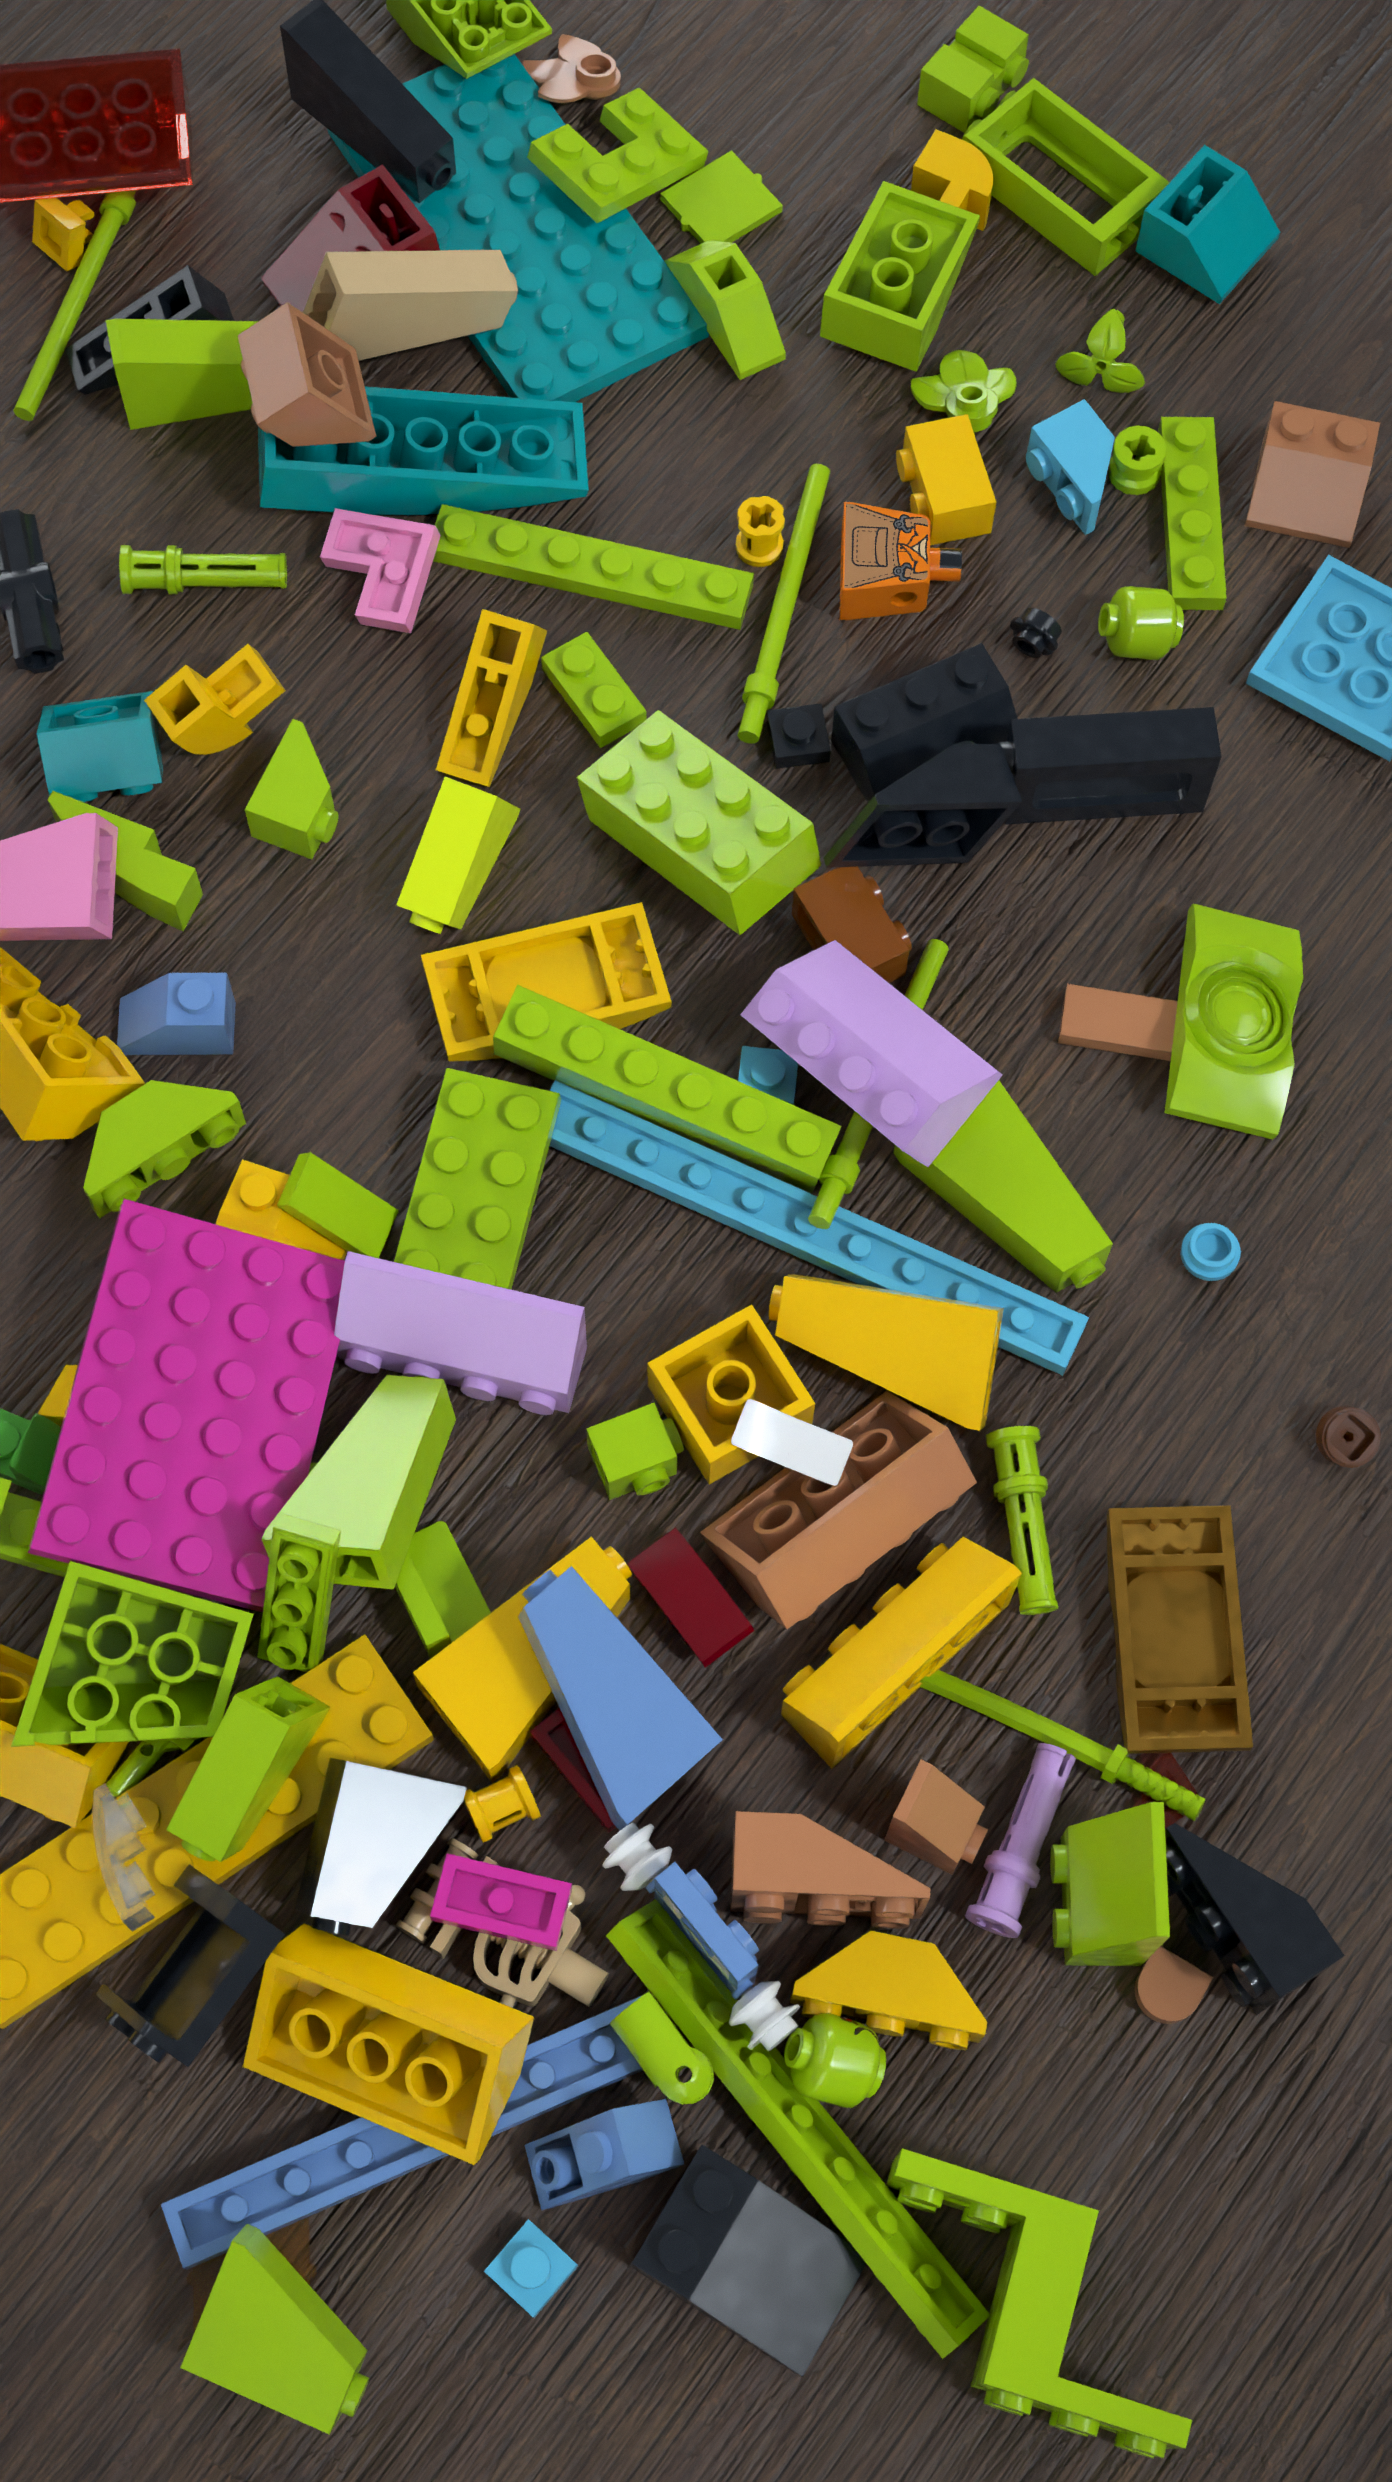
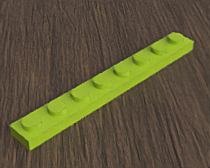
M655 1899L619 1921L606 1937L692 2045L709 2058L713 2071L742 2106L748 2117L766 2136L788 2164L790 2170L800 2179L828 2214L833 2224L843 2233L873 2271L876 2278L886 2287L913 2321L919 2332L929 2341L940 2357L944 2359L991 2316L903 2205L897 2201L898 2199L820 2102L805 2097L797 2091L792 2083L791 2067L785 2064V2059L775 2047L767 2051L762 2043L750 2050L748 2044L753 2032L746 2023L730 2026L729 2020L732 2008L738 2000L732 1997L730 1990L660 1903Z

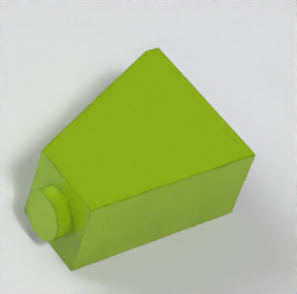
M278 1676L235 1694L166 1830L183 1840L181 1844L187 1852L206 1861L218 1860L222 1862L243 1850L323 1722L330 1706Z
M246 2224L231 2241L180 2368L327 2434L331 2433L342 2413L352 2418L354 2417L370 2379L359 2373L368 2350L261 2230Z

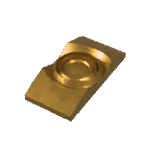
M1231 1505L1109 1508L1107 1511L1108 1588L1115 1629L1116 1690L1124 1746L1128 1754L1251 1751L1253 1739Z

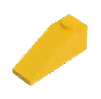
M482 609L436 771L490 787L532 685L547 630L531 623Z

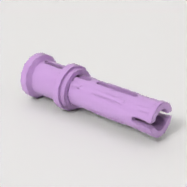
M1046 1743L1038 1744L1031 1769L1021 1790L1005 1838L1001 1843L1000 1849L994 1850L991 1855L987 1856L984 1867L988 1874L977 1903L969 1905L965 1917L970 1922L991 1933L1008 1938H1018L1022 1929L1018 1922L1019 1915L1029 1889L1036 1888L1040 1880V1875L1038 1874L1040 1869L1036 1866L1040 1855L1039 1852L1049 1831L1066 1780L1076 1760L1074 1755L1066 1754L1067 1751L1060 1747Z

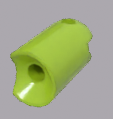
M650 1992L641 1996L611 2021L610 2025L655 2088L659 2087L661 2092L670 2100L680 2104H694L702 2100L709 2093L714 2081L713 2067L709 2058L699 2049L689 2046ZM684 2068H690L692 2072L691 2079L686 2083H682L679 2079L680 2072Z

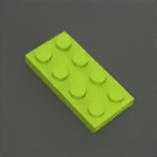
M446 1068L394 1262L512 1290L562 1100L560 1093Z

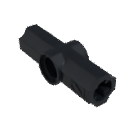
M19 509L0 512V608L4 620L8 621L14 658L18 669H25L38 674L52 671L59 662L64 660V649L55 611L59 610V603L49 563L45 562L35 514H26Z

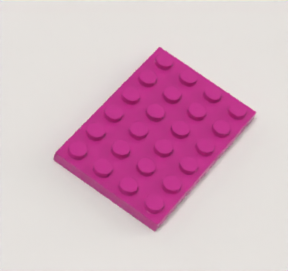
M123 1199L28 1553L65 1563L73 1561L152 1585L263 1612L269 1557L262 1542V1537L265 1529L309 1473L340 1339L334 1335L345 1261Z

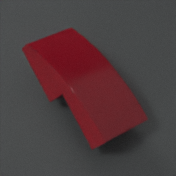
M676 1527L627 1563L635 1578L666 1615L672 1627L705 1668L755 1631L726 1590Z

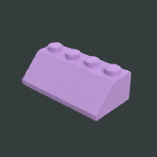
M836 940L777 968L740 1014L903 1152L926 1167L930 1166L1002 1077L1000 1072Z
M348 1251L334 1331V1335L340 1339L337 1350L340 1359L345 1360L344 1362L347 1366L372 1374L378 1373L380 1368L403 1373L402 1376H424L444 1379L445 1384L461 1387V1392L471 1398L482 1401H493L496 1396L519 1401L520 1407L536 1414L551 1415L554 1410L569 1413L587 1349L584 1307Z

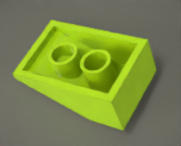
M883 181L824 294L820 337L917 372L936 334L978 227L980 215Z
M1149 1802L1068 1826L1060 1838L1061 1845L1051 1846L1052 1883H1062L1063 1909L1053 1910V1943L1055 1948H1064L1065 1965L1142 1966L1170 1937L1164 1802Z

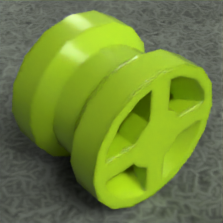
M1139 425L1128 427L1118 434L1114 441L1108 469L1110 482L1116 489L1125 494L1141 495L1148 493L1156 487L1160 480L1162 465L1166 457L1167 446L1164 438L1152 428Z

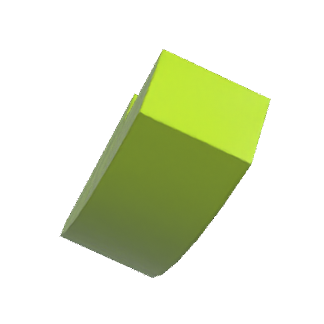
M52 791L48 802L56 822L84 813H97L118 827L115 893L149 916L184 931L203 896L196 869L163 856L153 829Z

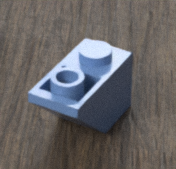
M666 2099L610 2109L524 2145L541 2210L554 2208L637 2183L684 2165Z

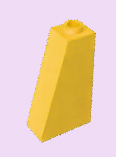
M797 1274L784 1276L783 1286H774L769 1305V1320L777 1321L775 1336L967 1429L980 1431L986 1426L1004 1308Z
M591 1536L548 1570L551 1569L559 1577L572 1566L610 1611L618 1617L630 1600V1583L627 1579L632 1576V1573L626 1562L613 1547L609 1546L603 1551ZM543 1574L413 1672L417 1687L492 1783L503 1775L531 1736L530 1731L540 1724L556 1702L518 1618L523 1607L529 1603L522 1595L523 1592Z

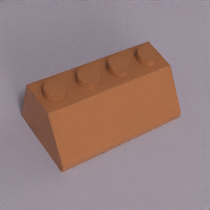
M885 1391L832 1432L853 1442L850 1455L836 1486L785 1467L700 1532L707 1545L756 1605L787 1630L798 1621L812 1615L818 1605L844 1585L857 1580L866 1568L892 1548L905 1543L915 1530L938 1512L954 1505L960 1495L977 1483L949 1428L889 1391Z

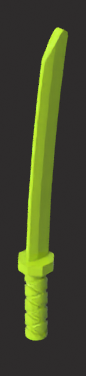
M940 1670L933 1673L930 1677L925 1676L920 1681L922 1683L921 1688L982 1713L1046 1744L1060 1747L1067 1751L1066 1754H1072L1076 1759L1102 1771L1101 1778L1109 1783L1114 1784L1116 1779L1127 1783L1130 1787H1134L1152 1799L1164 1802L1165 1806L1172 1810H1177L1178 1813L1185 1815L1192 1821L1196 1820L1206 1801L1205 1798L1195 1795L1194 1792L1187 1790L1181 1785L1178 1786L1176 1782L1170 1781L1165 1776H1161L1152 1769L1136 1762L1129 1757L1127 1749L1119 1744L1113 1751L1042 1715Z

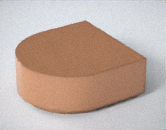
M1160 1946L1144 1963L1135 1982V1997L1140 2009L1150 2019L1163 2024L1178 2023L1196 2010L1213 1977Z

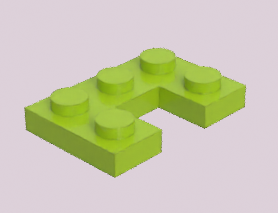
M637 88L605 104L600 117V122L625 145L602 156L569 124H566L532 141L527 156L540 171L596 223H599L703 168L709 151L641 88Z

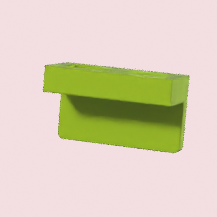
M439 1521L414 1533L395 1588L431 1659L491 1612L447 1524L444 1521Z

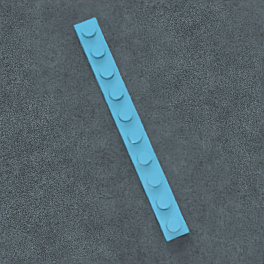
M554 1081L550 1091L560 1093L562 1100L550 1142L551 1147L859 1285L1004 1308L998 1347L1062 1376L1064 1375L1089 1317L840 1206L830 1228H817L808 1221L817 1196L561 1082Z

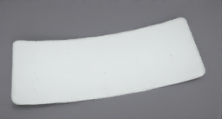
M752 1399L746 1401L731 1439V1443L734 1446L832 1486H836L839 1483L853 1447V1442L850 1439L804 1422Z

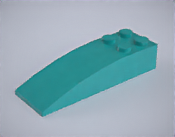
M365 386L376 437L368 442L292 447L272 433L264 432L258 426L260 507L322 512H334L335 508L372 515L439 514L442 504L480 512L587 497L589 491L583 404L577 402Z

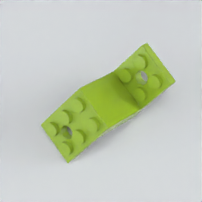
M902 2148L892 2162L886 2184L887 2187L900 2190L898 2202L931 2213H936V2209L941 2208L942 2204L963 2210L961 2222L993 2233H999L1000 2228L1006 2229L1007 2225L1012 2226L989 2313L991 2316L987 2321L971 2383L972 2387L986 2391L983 2404L1019 2416H1023V2414L1030 2415L1032 2406L1051 2412L1048 2425L1084 2437H1088V2435L1097 2437L1099 2428L1117 2433L1114 2443L1115 2447L1154 2459V2456L1164 2459L1166 2449H1186L1192 2420L1058 2377L1099 2210Z

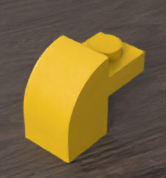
M935 129L914 164L911 191L980 215L977 229L984 231L988 220L993 186L991 166L984 154L972 144Z
M246 644L207 678H204L188 665H185L144 701L174 743L190 753L206 755L230 748L251 735L253 731L247 723L286 690L259 652L251 645Z

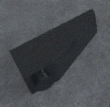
M189 265L108 319L234 321L225 293ZM105 321L65 349L78 391L84 395L119 385L113 365Z

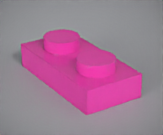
M447 1853L430 1918L435 1922L557 1951L572 1892V1883Z

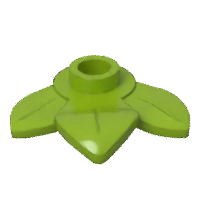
M954 350L945 355L940 363V374L917 377L911 380L912 394L920 405L928 410L946 412L949 418L968 414L973 432L982 431L991 425L993 417L997 414L998 404L1012 397L1017 386L1015 374L1010 368L988 370L984 360L979 355L965 350Z

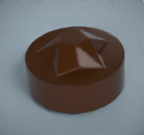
M1352 1406L1333 1408L1321 1418L1317 1426L1316 1443L1319 1451L1328 1461L1343 1467L1355 1468L1368 1463L1375 1456L1380 1446L1381 1433L1378 1423L1371 1414Z

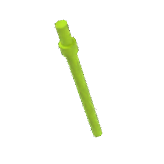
M128 159L115 187L107 190L100 205L99 211L102 216L13 409L15 415L23 420L32 421L119 228L121 225L128 223L136 206V201L133 197L146 171L144 165L135 159Z
M813 464L809 468L755 672L747 677L742 699L746 705L738 731V738L745 743L754 744L759 741L766 712L774 706L779 683L775 678L830 476L829 468L822 464Z
M938 939L928 940L904 995L921 1010L924 1009L949 950L947 944ZM854 1111L836 1154L828 1157L819 1177L822 1187L809 1214L808 1221L820 1229L830 1228L843 1195L851 1193L860 1173V1167L857 1163L873 1126L856 1111Z

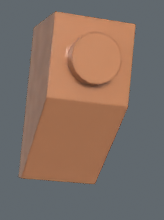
M921 1759L893 1815L884 1841L952 1875L960 1858L971 1864L975 1859L988 1829L977 1824L985 1806L935 1766Z

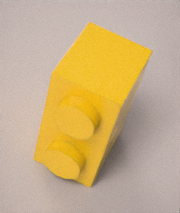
M968 414L906 426L903 449L896 452L897 469L901 481H909L913 492L910 495L911 513L925 515L931 521L930 545L991 533L997 502Z

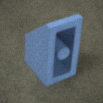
M168 973L120 998L117 1046L125 1055L233 1054L236 1002L227 973Z

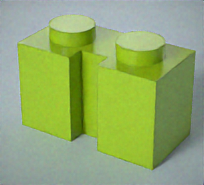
M978 6L956 30L955 40L950 46L943 44L921 69L917 105L965 133L974 121L980 118L985 119L995 110L1000 96L1009 86L1014 88L1023 79L1029 65V60L1025 58L1029 34L985 8Z

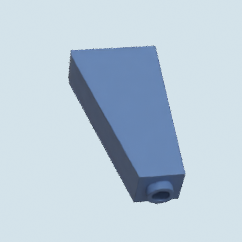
M572 1566L559 1577L550 1569L523 1592L522 1595L529 1603L523 1607L518 1618L608 1815L620 1831L723 1739Z

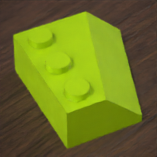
M70 1561L11 1747L35 1746V1742L62 1745L213 1737L222 1721L254 1614Z

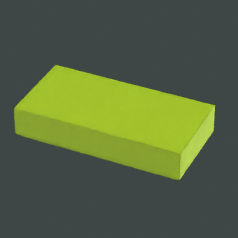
M311 1152L299 1154L277 1204L279 1208L346 1251L379 1258L399 1211Z

